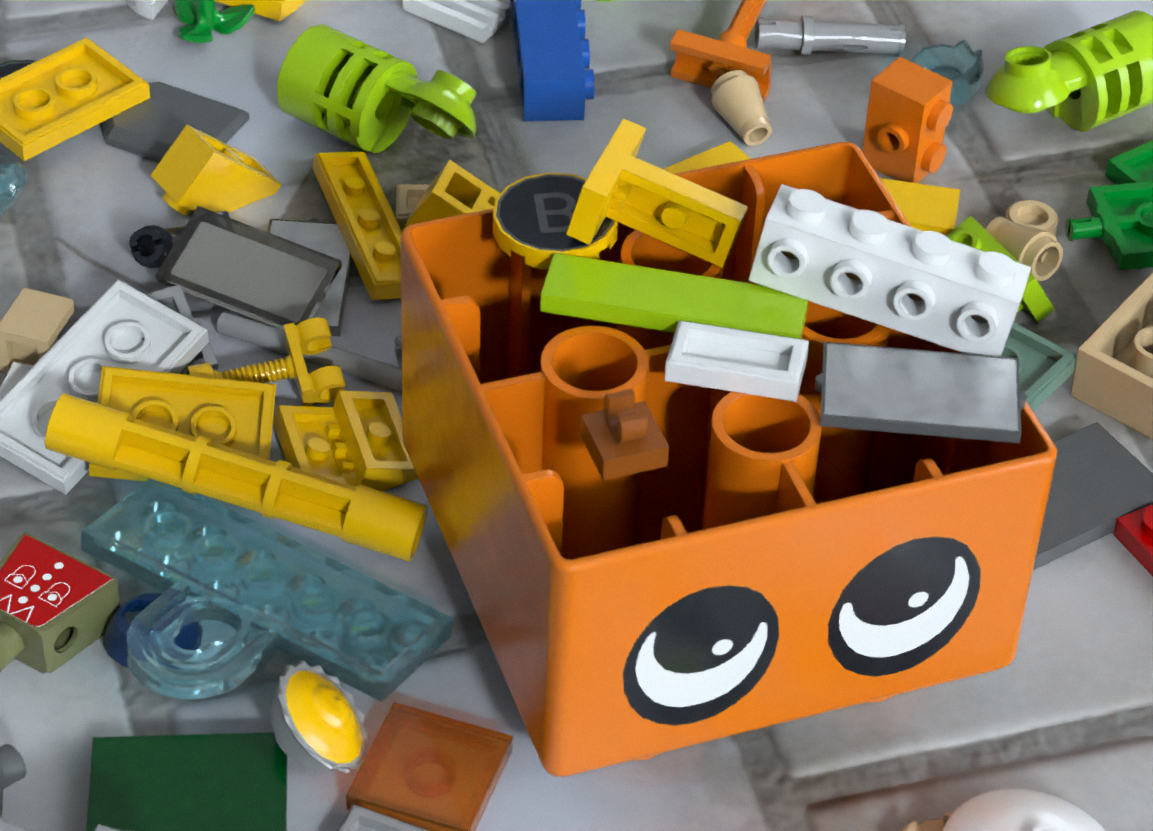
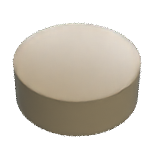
M1023 200L1012 204L1007 209L1005 219L1051 232L1056 237L1059 218L1055 210L1047 204L1035 200Z

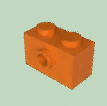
M902 57L897 58L871 80L862 152L873 169L898 181L918 183L928 173H935L940 168L947 150L946 146L943 145L945 127L953 112V105L949 103L952 80Z

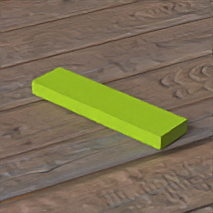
M554 253L541 292L540 311L673 333L676 331L678 321H686L801 339L809 301L758 284Z

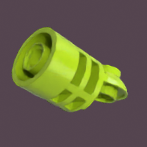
M1134 10L1070 36L1046 44L1044 48L1037 46L1013 48L1005 54V65L1000 67L988 82L986 87L987 98L994 104L1020 113H1036L1048 108L1054 118L1059 117L1071 128L1081 131V133L1153 104V17L1146 12Z
M320 24L305 30L288 50L280 68L277 81V101L284 113L364 151L379 153L385 150L398 138L410 117L423 128L448 140H452L455 134L471 139L476 134V119L471 103L477 93L466 82L442 70H437L431 81L418 79L415 67L411 63L370 46L330 26Z

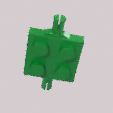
M1153 181L1089 187L1086 204L1093 217L1068 218L1065 223V232L1068 240L1090 238L1102 240L1107 245L1119 271L1153 267Z

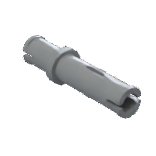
M801 16L800 20L763 19V17H758L755 24V48L757 50L762 48L798 50L799 55L810 56L811 51L902 56L905 50L906 32L904 31V24L813 21L812 16Z

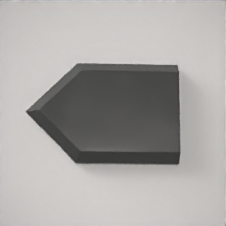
M159 81L149 83V99L105 120L101 124L108 145L160 162L186 125L227 143L249 120V113Z

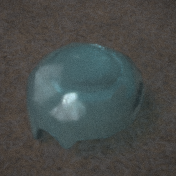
M966 40L960 41L955 46L938 44L923 47L910 59L911 62L953 81L949 101L953 107L960 106L974 97L983 82L984 65L982 50L979 49L974 53Z

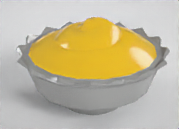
M300 661L295 667L287 665L285 674L279 677L280 685L270 700L269 711L274 735L280 748L290 758L294 759L295 762L309 771L327 773L340 770L349 773L351 769H362V760L369 756L366 743L370 738V734L363 727L364 714L354 706L353 694L343 690L338 677L326 675L320 665L309 667L305 661Z

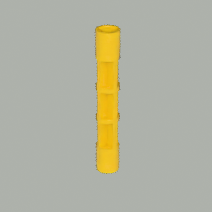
M65 393L57 400L46 430L45 449L111 470L116 471L120 469L181 488V491L192 495L198 493L259 512L261 516L269 519H282L340 537L341 541L411 562L415 555L428 513V505L360 484L356 487L292 467V464L286 461H272L214 443L211 438L205 436H191L136 419L130 413Z

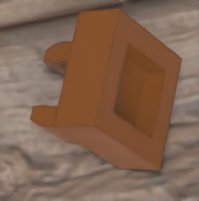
M632 389L606 394L604 397V410L581 415L580 436L602 480L668 466L669 445L646 402L634 403L635 393Z

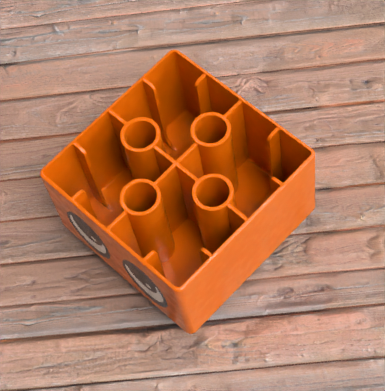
M836 142L675 173L679 177L748 206L723 268L619 222L616 243L611 249L607 247L600 251L599 260L757 284L748 280L765 220L781 184L795 189L812 190L822 195L825 199L858 210L875 211L885 216L888 220L909 227L911 225L861 149L850 142ZM494 208L415 223L403 230L401 234L403 443L542 767L548 774L555 777H567L623 762L648 760L664 752L862 703L882 702L898 694L999 670L1011 664L1016 655L1057 456L1055 444L1028 403L1026 402L1025 408L1021 409L1020 443L820 426L821 393L815 390L816 376L822 374L824 342L950 353L962 352L809 301L801 340L809 341L808 356L797 402L665 381L666 361L675 333L541 312V292L548 270L524 264V256L516 254L511 250L510 257L500 249L493 235ZM632 389L635 393L634 403L646 402L669 445L668 466L602 480L580 436L581 415L604 410V397L606 394Z

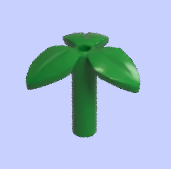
M175 0L174 8L178 19L189 25L179 28L177 37L193 43L213 41L211 30L226 35L237 31L251 19L255 7L252 4L240 5L219 12L215 9V0Z

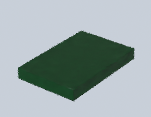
M274 732L93 737L86 831H95L98 824L120 831H287L288 755L280 748Z

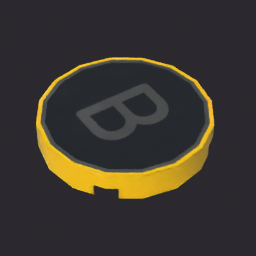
M547 172L523 177L505 187L495 200L493 235L500 249L510 257L512 250L516 254L524 256V264L537 269L549 270L554 253L599 260L600 251L607 247L611 249L616 243L618 222L605 217L590 245L566 235L582 187L587 179L574 174Z

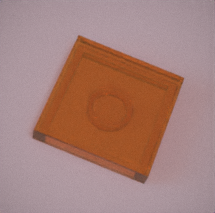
M393 702L346 794V809L350 810L352 805L355 804L428 831H475L513 751V736Z

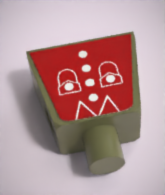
M24 532L0 561V672L16 659L41 673H52L105 634L110 619L120 607L117 578Z

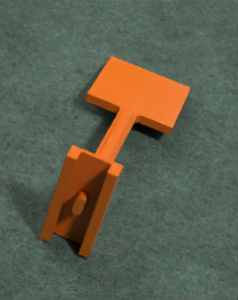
M742 0L727 31H723L717 40L677 29L670 41V50L676 51V61L671 68V77L712 88L714 82L723 74L734 70H742L748 76H752L757 80L764 103L771 90V55L748 49L746 40L767 0Z

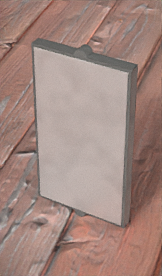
M824 342L822 374L817 375L815 381V390L821 393L820 426L1020 443L1021 409L1025 408L1027 395L1025 392L1020 391L1019 358Z

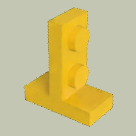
M623 118L582 187L566 235L590 245L605 217H608L723 268L748 206L636 158L646 128Z

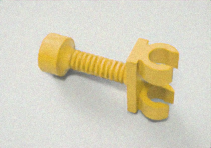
M321 317L310 318L297 325H294V323L284 325V342L288 356L284 359L279 358V361L277 359L273 361L268 360V363L266 361L262 362V364L259 362L257 365L251 364V367L246 365V367L241 366L240 369L238 367L234 370L229 369V372L224 370L223 373L214 370L210 362L187 367L188 375L261 383H271V380L274 383L277 380L282 381V378L287 380L288 377L295 379L302 406H313L315 402H334L338 391L345 390L344 386H346L341 367L338 366L322 367L308 374L303 354L315 355L325 352L332 347L330 340L332 335L328 321Z

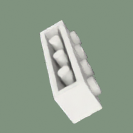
M781 184L765 220L748 281L965 354L1001 357L1019 308L1031 267L1014 262L1008 256L998 252H984L951 241L948 237L938 232L921 231L888 220L885 216L875 211L858 210L825 199L822 195L812 190L795 189Z

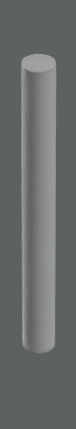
M223 312L220 315L216 326L218 333L288 355L284 342V330L228 312ZM334 346L319 354H303L305 361L323 367L338 366L341 367L342 373L402 392V368Z

